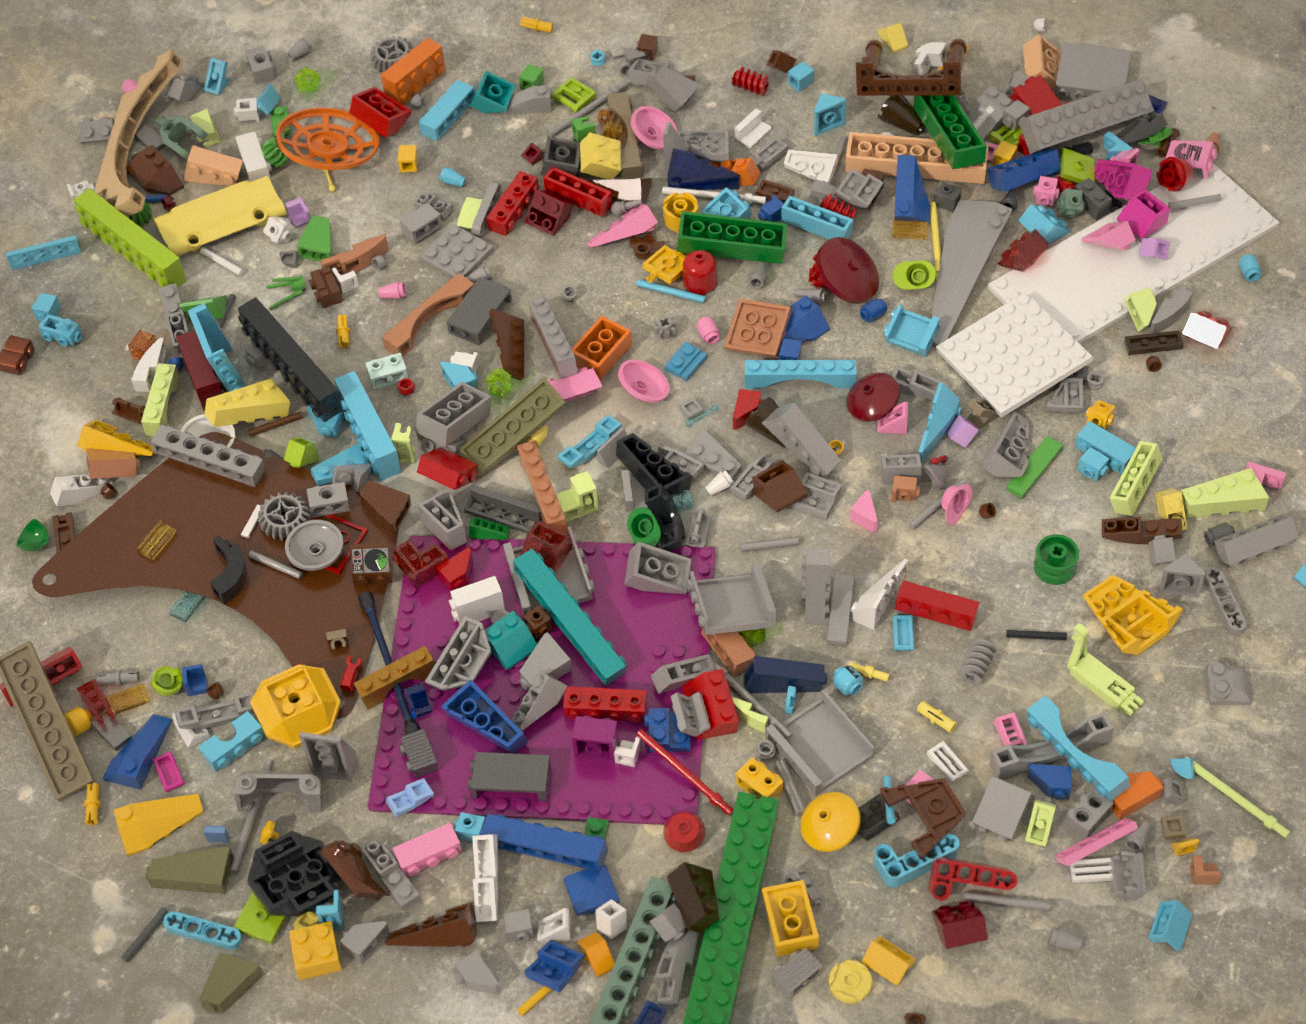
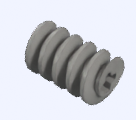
M974 640L971 643L968 654L965 656L962 667H960V676L970 684H982V679L985 677V672H987L988 666L991 664L996 647L987 640Z

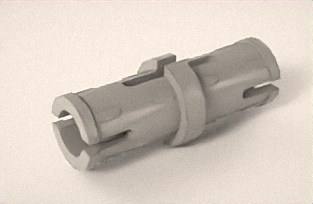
M116 670L115 672L97 674L99 686L107 684L120 686L124 683L140 682L139 670Z

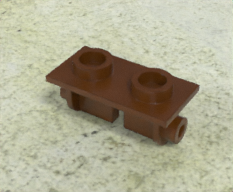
M120 397L113 399L112 404L115 405V408L111 412L112 414L142 424L145 406H139L122 400Z

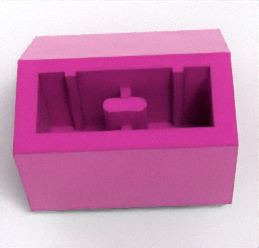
M1144 189L1131 197L1117 217V221H1128L1132 233L1142 240V238L1148 237L1168 223L1170 208Z

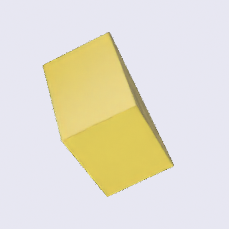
M901 23L892 24L878 30V34L893 53L908 48Z

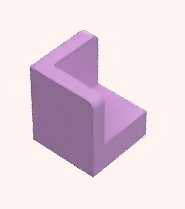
M301 197L285 203L287 215L295 228L309 223L311 219L309 210Z
M1142 238L1139 256L1167 260L1170 242L1156 238Z
M959 415L946 433L952 440L963 447H967L979 430L972 422Z

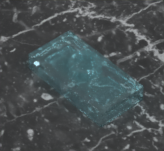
M184 591L169 610V614L186 623L206 597Z

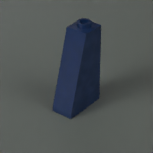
M754 656L743 675L744 688L750 694L787 693L788 686L796 687V693L819 692L822 686L827 683V673H825L823 664Z

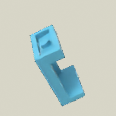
M899 304L897 309H894L891 314L892 320L890 324H887L884 329L883 335H885L886 342L926 357L941 326L940 318L933 316L932 319L907 311L903 309V305Z

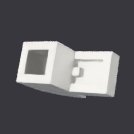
M931 42L916 50L917 59L914 66L917 74H926L931 66L943 67V61H947L949 56L946 43Z

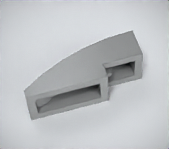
M1179 287L1173 300L1165 297L1151 323L1149 334L1159 333L1175 323L1189 307L1193 292Z
M895 366L890 374L897 381L900 393L918 398L933 400L939 382L947 387L949 386V384L916 369L912 373L899 366Z

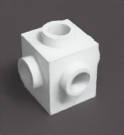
M270 216L263 232L271 237V241L277 244L281 242L289 243L295 227L289 224L290 221L286 218Z

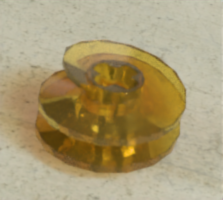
M613 113L610 122L607 121L605 124L603 136L621 141L624 126L621 125L622 115L619 116L615 124L616 115Z

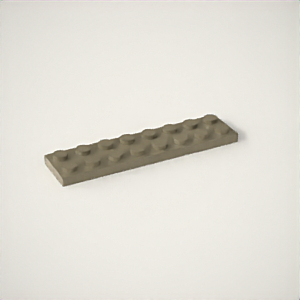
M27 641L0 656V676L56 800L61 801L85 788L88 784L96 782L32 642Z

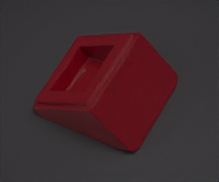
M531 142L521 156L531 165H534L543 159L544 151Z

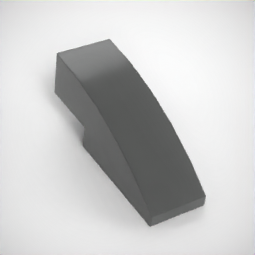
M1151 112L1145 118L1136 117L1116 136L1125 143L1135 142L1154 135L1167 126L1168 123L1162 113Z

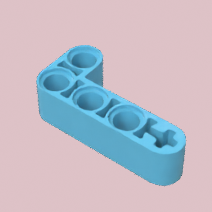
M947 834L927 854H932L935 858H929L926 855L922 860L919 859L915 850L898 858L889 845L880 844L875 848L874 865L888 886L893 888L899 887L931 871L932 863L936 858L955 859L958 855L959 839L953 834ZM885 855L888 858L881 859L879 856ZM914 863V864H916L917 866H916V867H910L908 864ZM895 872V873H898L899 875H898V876H892V875H890V873Z

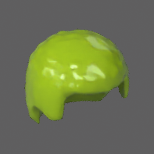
M161 666L153 673L151 686L160 696H173L183 687V675L178 668Z

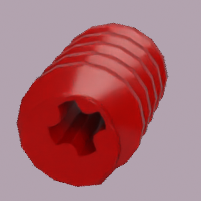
M742 66L740 70H736L733 74L731 83L732 86L743 88L745 91L749 90L751 93L755 92L756 95L761 94L764 97L769 87V76L766 75L763 78L762 73H759L757 76L756 71H753L751 74L750 69H747L745 72V67Z
M832 193L825 196L819 206L854 219L857 211L856 207L850 210L851 204L844 207V200L838 203L839 197L832 200Z

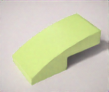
M466 198L457 222L458 227L472 230L474 219L483 199Z
M733 697L732 700L738 718L750 727L765 733V728L768 727V716L753 712L752 703Z

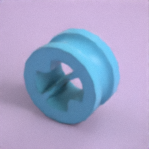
M596 50L590 54L593 65L601 66L606 62L603 51Z

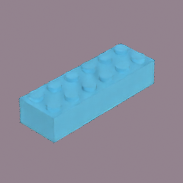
M355 371L335 378V387L339 391L341 405L344 410L343 416L346 422H350L349 426L352 434L358 437L356 438L360 448L364 449L363 453L367 461H370L372 464L371 470L374 476L378 475L380 481L400 474L401 468L397 450Z

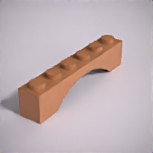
M460 273L451 278L448 283L439 288L436 293L426 299L418 308L412 310L407 317L400 320L395 327L384 334L382 337L384 348L392 354L401 353L403 357L413 348L414 339L421 326L437 313L458 307L474 283Z
M535 440L516 445L521 467L533 489L549 539L567 535L566 518Z

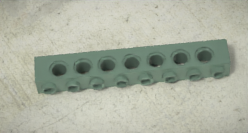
M651 876L589 1024H622L624 1018L628 1019L632 1008L630 1006L631 1001L636 999L639 993L638 984L640 980L645 979L647 962L652 961L654 957V945L661 940V936L652 924H646V921L652 920L671 904L676 903L668 881ZM655 902H662V903H663V904L660 905V906H655V905H654ZM640 939H647V940H648V941L645 942V943H639V942H638V940H640ZM634 957H637V958L640 959V960L637 961V962H631V961H630V959H631V958H634ZM626 976L632 978L630 981L622 980V978ZM618 995L624 997L620 1001L614 1000V998ZM608 1015L616 1016L613 1020L606 1019Z

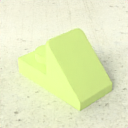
M1035 800L1025 841L1046 847L1056 805Z

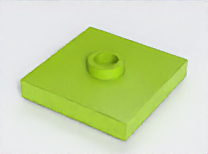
M1063 148L1060 151L1061 178L1076 183L1090 178L1095 183L1094 158Z
M252 891L233 928L238 929L244 935L272 945L287 917L268 915Z

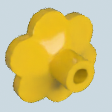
M271 820L267 822L266 826L262 829L260 843L266 845L270 838L275 840L279 837V832L274 831L275 822Z

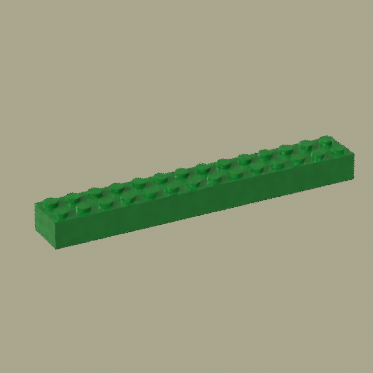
M738 791L715 886L720 919L705 930L683 1024H731L778 818L779 799L761 796L760 799H757L755 794Z

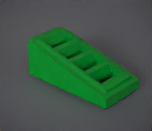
M471 517L469 523L470 539H508L509 526Z

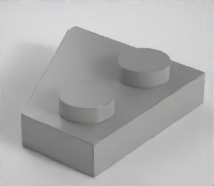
M1083 378L1063 379L1060 387L1054 392L1053 398L1047 403L1046 411L1083 413Z

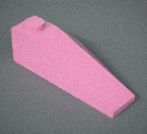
M640 204L621 216L623 220L610 224V230L601 231L588 241L586 245L594 247L645 231L648 233L655 228V224L658 221L646 204Z

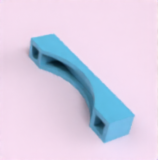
M745 360V388H765L781 381L796 379L820 381L836 388H851L856 383V360Z
M1046 695L1026 709L1027 721L1034 729L1037 728L1046 742L1050 741L1057 753L1061 756L1064 755L1068 759L1070 766L1075 770L1078 769L1084 780L1095 786L1096 791L1101 797H1106L1111 802L1130 787L1129 777L1115 763L1092 758L1081 752L1071 743L1061 726L1059 708Z

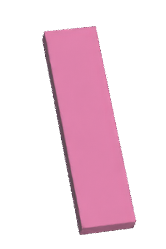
M1123 818L1055 855L1057 862L1068 866L1138 829L1135 821Z

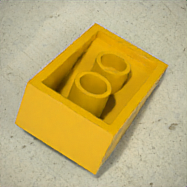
M804 880L762 888L776 957L791 955L795 950L801 951L804 947L808 951L819 949V936Z

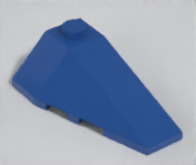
M897 155L894 223H930V203L915 155Z

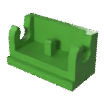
M589 117L571 119L573 141L581 142L589 133L596 134L593 122L583 124V122L589 121Z

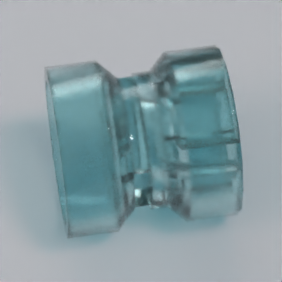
M689 490L682 491L678 495H670L679 512L684 508L690 509L694 507Z

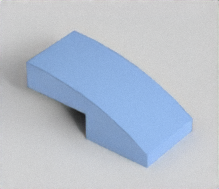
M423 778L406 785L404 791L387 797L386 803L396 818L420 806L433 797L434 793Z

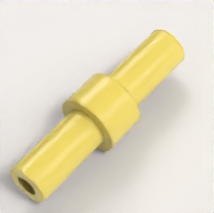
M850 663V666L858 673L864 674V677L870 679L874 677L883 681H888L890 674L875 670V667L869 665L865 667L856 663Z

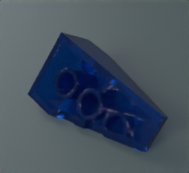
M673 148L667 174L668 187L692 190H724L726 187L729 190L740 189L739 174L722 166L717 168L709 164L710 161L707 159L702 161L696 158V154Z

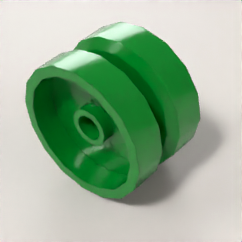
M1059 534L1048 535L1041 539L1036 547L1033 568L1036 575L1043 582L1052 585H1061L1072 580L1076 574L1079 560L1077 544L1071 538Z

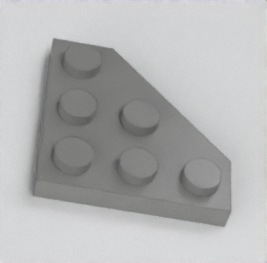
M728 130L677 131L689 151L711 161L723 162L729 160Z

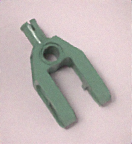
M158 116L161 121L157 119L155 121L156 125L161 127L159 131L163 143L185 160H188L190 152L178 143L183 138L185 132L188 130L201 140H204L208 135L206 131L185 116H169L168 119L164 116Z

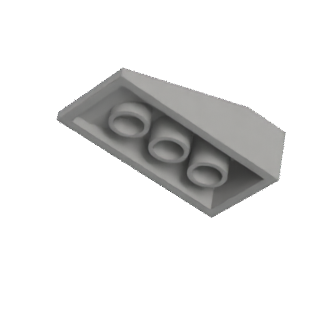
M300 732L299 736L311 771L318 772L321 777L345 781L353 780L358 758L356 751L341 738Z

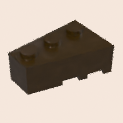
M683 862L666 876L688 930L703 933L720 919L712 870Z

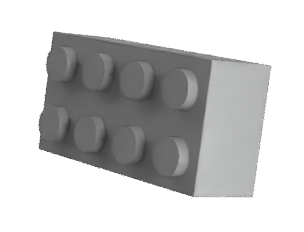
M460 382L417 413L415 432L439 445L447 447L490 415L492 396L464 382Z

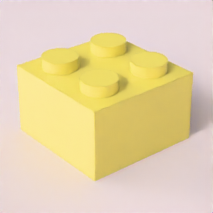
M589 133L580 142L581 172L604 179H613L621 171L620 141Z

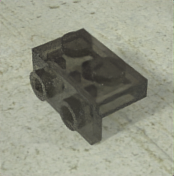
M878 794L859 807L860 826L857 834L864 840H870L893 825L887 823L885 801L881 794ZM894 810L896 823L900 820L898 812Z

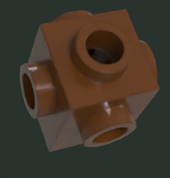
M540 606L530 609L523 616L524 623L536 641H539L545 633L553 631L552 616Z

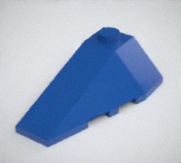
M807 295L790 306L792 312L784 338L802 342L807 340L814 341L830 331V327L819 306Z
M153 714L110 761L103 780L141 790L153 764L152 759L156 758L172 723V719Z

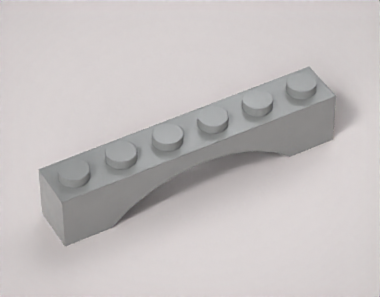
M1103 712L1084 719L1078 725L1066 731L1065 734L1071 743L1082 752L1111 742L1114 727L1106 713ZM1042 741L1030 745H1008L991 751L990 766L996 777L1002 780L1028 771L1029 764L1045 765L1065 758V756L1059 755L1050 741Z

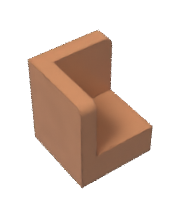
M1193 856L1190 864L1193 885L1219 884L1222 875L1221 871H1217L1216 863H1203L1202 856Z

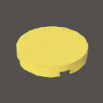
M846 960L839 965H835L830 972V991L836 999L843 1003L853 1004L861 1002L871 991L872 976L864 964L858 961Z

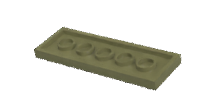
M544 377L464 444L459 451L466 459L478 464L477 473L482 478L517 448L516 445L522 444L564 409L567 403Z

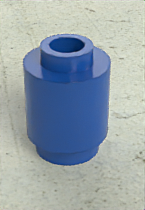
M881 298L874 299L861 306L860 316L864 321L872 322L885 314L887 304Z

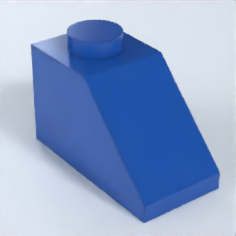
M1029 764L1028 778L1047 797H1053L1058 800L1069 799L1072 767Z

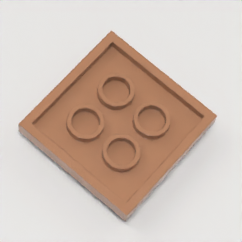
M739 299L724 345L725 350L777 359L792 312L791 307Z

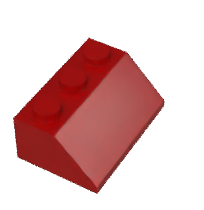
M372 87L352 96L349 113L386 138L400 130L412 114V110L377 87Z
M723 669L703 672L682 686L685 696L690 697L697 692L702 694L710 722V729L696 736L697 740L737 732L739 719Z

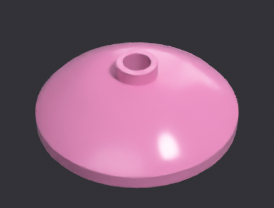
M639 107L631 116V126L637 138L645 145L654 149L664 150L663 132L666 122H670L677 131L672 119L655 107Z
M627 360L621 364L618 370L621 385L630 395L638 400L656 403L663 401L669 394L670 386L666 377L660 370L647 362Z

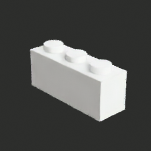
M255 132L235 137L250 182L264 176H268L270 179L269 171H272L270 162L265 161L266 158L261 151L263 145L261 138H257Z

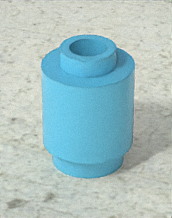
M1244 255L1238 262L1244 278L1249 282H1254L1261 277V268L1254 255Z

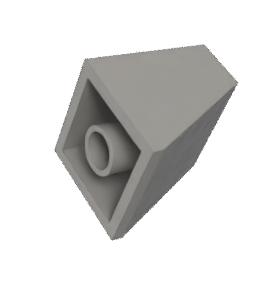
M992 776L972 821L973 824L977 825L975 829L986 834L988 831L996 833L995 838L1006 843L1008 839L1013 841L1034 799V795L1029 791Z

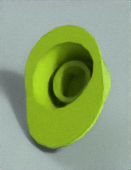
M925 260L905 261L899 263L894 268L892 278L896 286L901 289H923L929 287L934 282L936 271L934 266Z

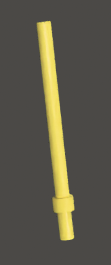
M930 202L934 268L937 282L941 262L937 204L936 202Z

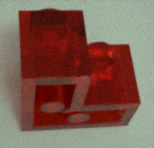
M409 539L394 548V562L416 588L437 576V567L448 560V555L438 543L420 552Z

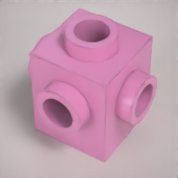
M1040 176L1039 184L1034 186L1033 196H1036L1035 203L1053 206L1054 199L1058 200L1059 189H1056L1058 179Z

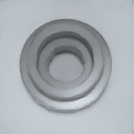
M763 740L757 744L755 752L758 758L770 760L776 754V747L771 741Z

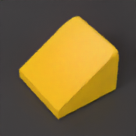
M1186 838L1171 842L1176 856L1196 852L1199 844L1197 838Z

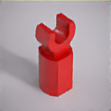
M351 656L347 657V668H345L340 684L341 690L353 691L358 675L357 670L362 666L361 658H358L356 664H351Z

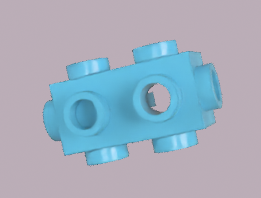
M47 314L45 319L40 322L39 330L46 341L56 340L60 345L66 347L67 345L73 346L75 342H80L82 339V331L79 324L71 321L69 318L62 319L59 316Z

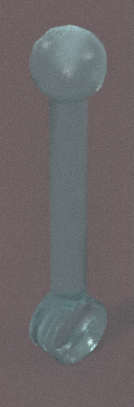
M713 405L711 409L693 420H687L686 427L691 428L693 423L713 411L717 412L719 410L718 405Z

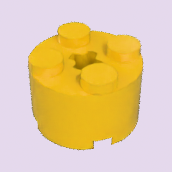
M678 192L672 193L665 198L663 203L664 224L677 234H679L681 211L698 213L697 199L687 192H683V194H678Z

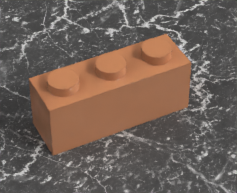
M702 628L701 634L725 667L731 672V675L734 677L746 672L756 654L745 642L743 635L739 634L738 631L705 635Z

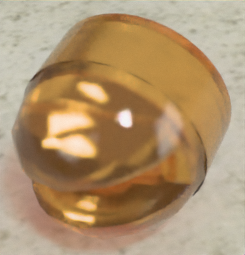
M606 109L600 110L598 121L601 124H608L611 121V112Z

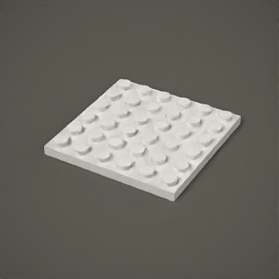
M1026 292L936 346L937 352L1001 418L1093 361V356Z

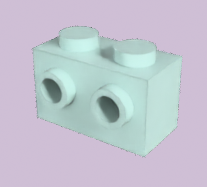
M401 353L365 363L373 390L397 384L401 379L408 378Z

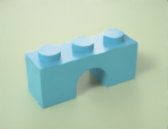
M248 711L231 722L236 733L232 740L224 742L213 735L198 746L202 757L215 772L227 767L232 760L242 756L247 749L260 743L265 737L262 726Z

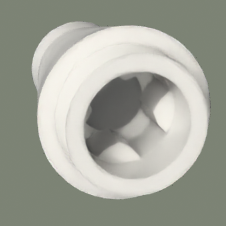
M726 470L720 471L705 488L712 496L731 487L734 481Z

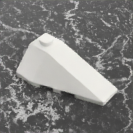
M907 559L901 561L867 590L858 602H854L851 609L854 622L870 629H875L908 570Z

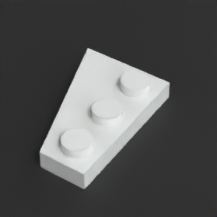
M788 150L784 166L810 179L830 184L839 158L837 154Z

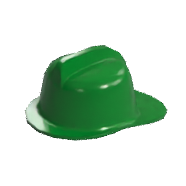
M644 507L634 509L627 519V527L634 543L641 542L655 547L660 540L661 530L654 514Z

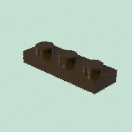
M1179 330L1125 336L1124 339L1128 355L1180 350L1184 346Z

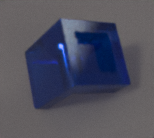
M423 683L404 689L413 718L432 712Z

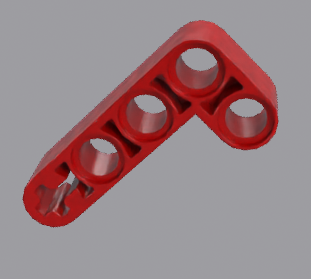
M939 857L932 863L928 890L936 900L944 901L950 896L953 881L1011 890L1017 885V876L1011 870L1004 867ZM946 863L948 865L947 871L939 873V866ZM968 867V874L961 877L959 875L961 868ZM988 870L990 872L989 878L981 880V873ZM996 875L1002 878H1006L1008 875L1010 879L1003 882L1001 879L996 878ZM941 884L944 885V891L941 894H935V887Z

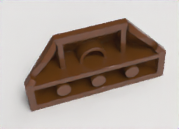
M153 145L134 154L126 167L127 172L144 190L164 193L170 196L184 188L171 163Z

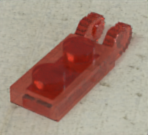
M95 679L77 688L92 716H95L100 726L104 724V720L98 713L105 709L111 719L115 718L110 708L111 705Z

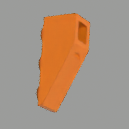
M752 158L725 160L723 162H709L703 176L737 186L755 185L761 172Z

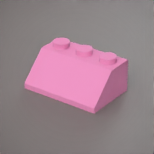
M587 367L577 370L578 374L555 381L552 378L547 380L562 399L568 402L598 392L602 388V384L593 368L589 370Z

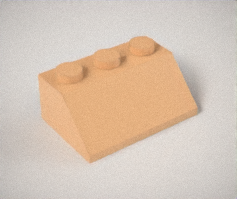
M1038 34L1023 44L1025 75L1033 76L1034 78L1041 75L1051 89H1055L1061 51Z

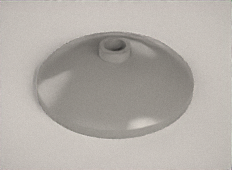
M310 520L299 524L289 533L285 542V551L289 561L294 566L303 570L314 571L324 569L333 564L341 555L344 542L340 530L334 524L324 520Z

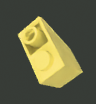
M1173 488L1156 492L1157 510L1161 519L1181 518L1182 531L1187 530L1182 493Z

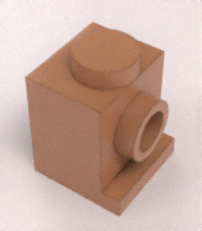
M894 475L891 502H895L896 499L915 501V497H919L920 493L917 478Z

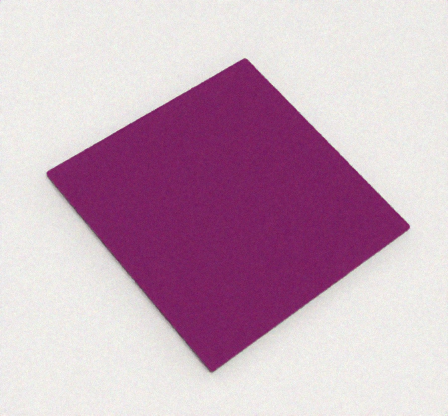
M410 536L392 645V661L395 662L426 646L436 664L459 626V622H454L451 614L452 609L449 600L452 598L450 590L439 579L437 567L468 547L471 549L473 562L469 581L465 586L495 576L502 591L505 611L509 613L514 611L524 622V614L508 567L503 544L511 543L512 548H516L541 540L470 539L466 537V543L450 550L436 536ZM579 542L577 547L582 549L584 555L582 562L587 564L590 575H587L588 580L592 579L595 591H592L593 599L579 603V608L588 613L591 623L594 626H598L602 631V637L612 643L615 649L614 652L618 656L621 655L626 662V671L623 676L605 686L552 619L553 631L549 634L571 659L572 670L558 678V680L569 687L646 690V714H649V708H669V712H674L671 696L675 693L684 695L682 687L658 694L651 675L663 665L709 654V643L701 634L703 627H699V615L695 614V603L691 601V591L687 590L686 594L641 591L626 586L624 583L629 551L636 544ZM682 545L676 550L670 551L691 559L690 571H693L696 580L714 578L716 552L714 547L705 546L704 548ZM491 618L479 621L483 624L484 630L492 625ZM490 654L474 683L512 721L513 715L518 711L524 696L529 691L528 689L524 690L519 682L521 679L519 671L528 657L507 671ZM409 679L400 682L410 713L420 728L424 729L439 769L419 778H415L413 772H408L405 763L408 761L407 755L402 756L399 745L402 744L400 737L405 735V723L394 688L388 692L386 700H384L368 800L369 811L392 812L386 803V798L404 791L406 785L424 778L434 795L407 813L460 816V813L463 812L487 817V814H501L506 818L587 821L589 817L608 820L611 823L665 825L671 815L680 811H689L698 816L699 789L657 752H649V745H645L642 739L635 767L615 762L574 757L572 734L575 720L564 718L563 704L565 691L557 705L522 731L528 742L515 753L550 756L551 770L547 802L539 801L537 793L478 790L477 798H473L472 791L468 790V781L473 776L471 760H475L476 752H509L447 716L442 710L441 706L462 687L440 690L425 683V680ZM624 720L617 721L618 747H620L622 740L635 742L636 737H638L637 733L641 729L649 732V727H645V722L643 721L637 723ZM690 735V752L669 753L700 779L703 739L697 740V737Z

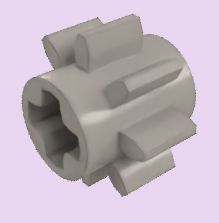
M661 317L659 321H655L654 333L659 334L660 339H669L672 335H676V322H672L671 317Z

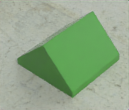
M227 295L180 303V308L191 323L192 320L188 310L203 303L206 304L214 319L224 318Z

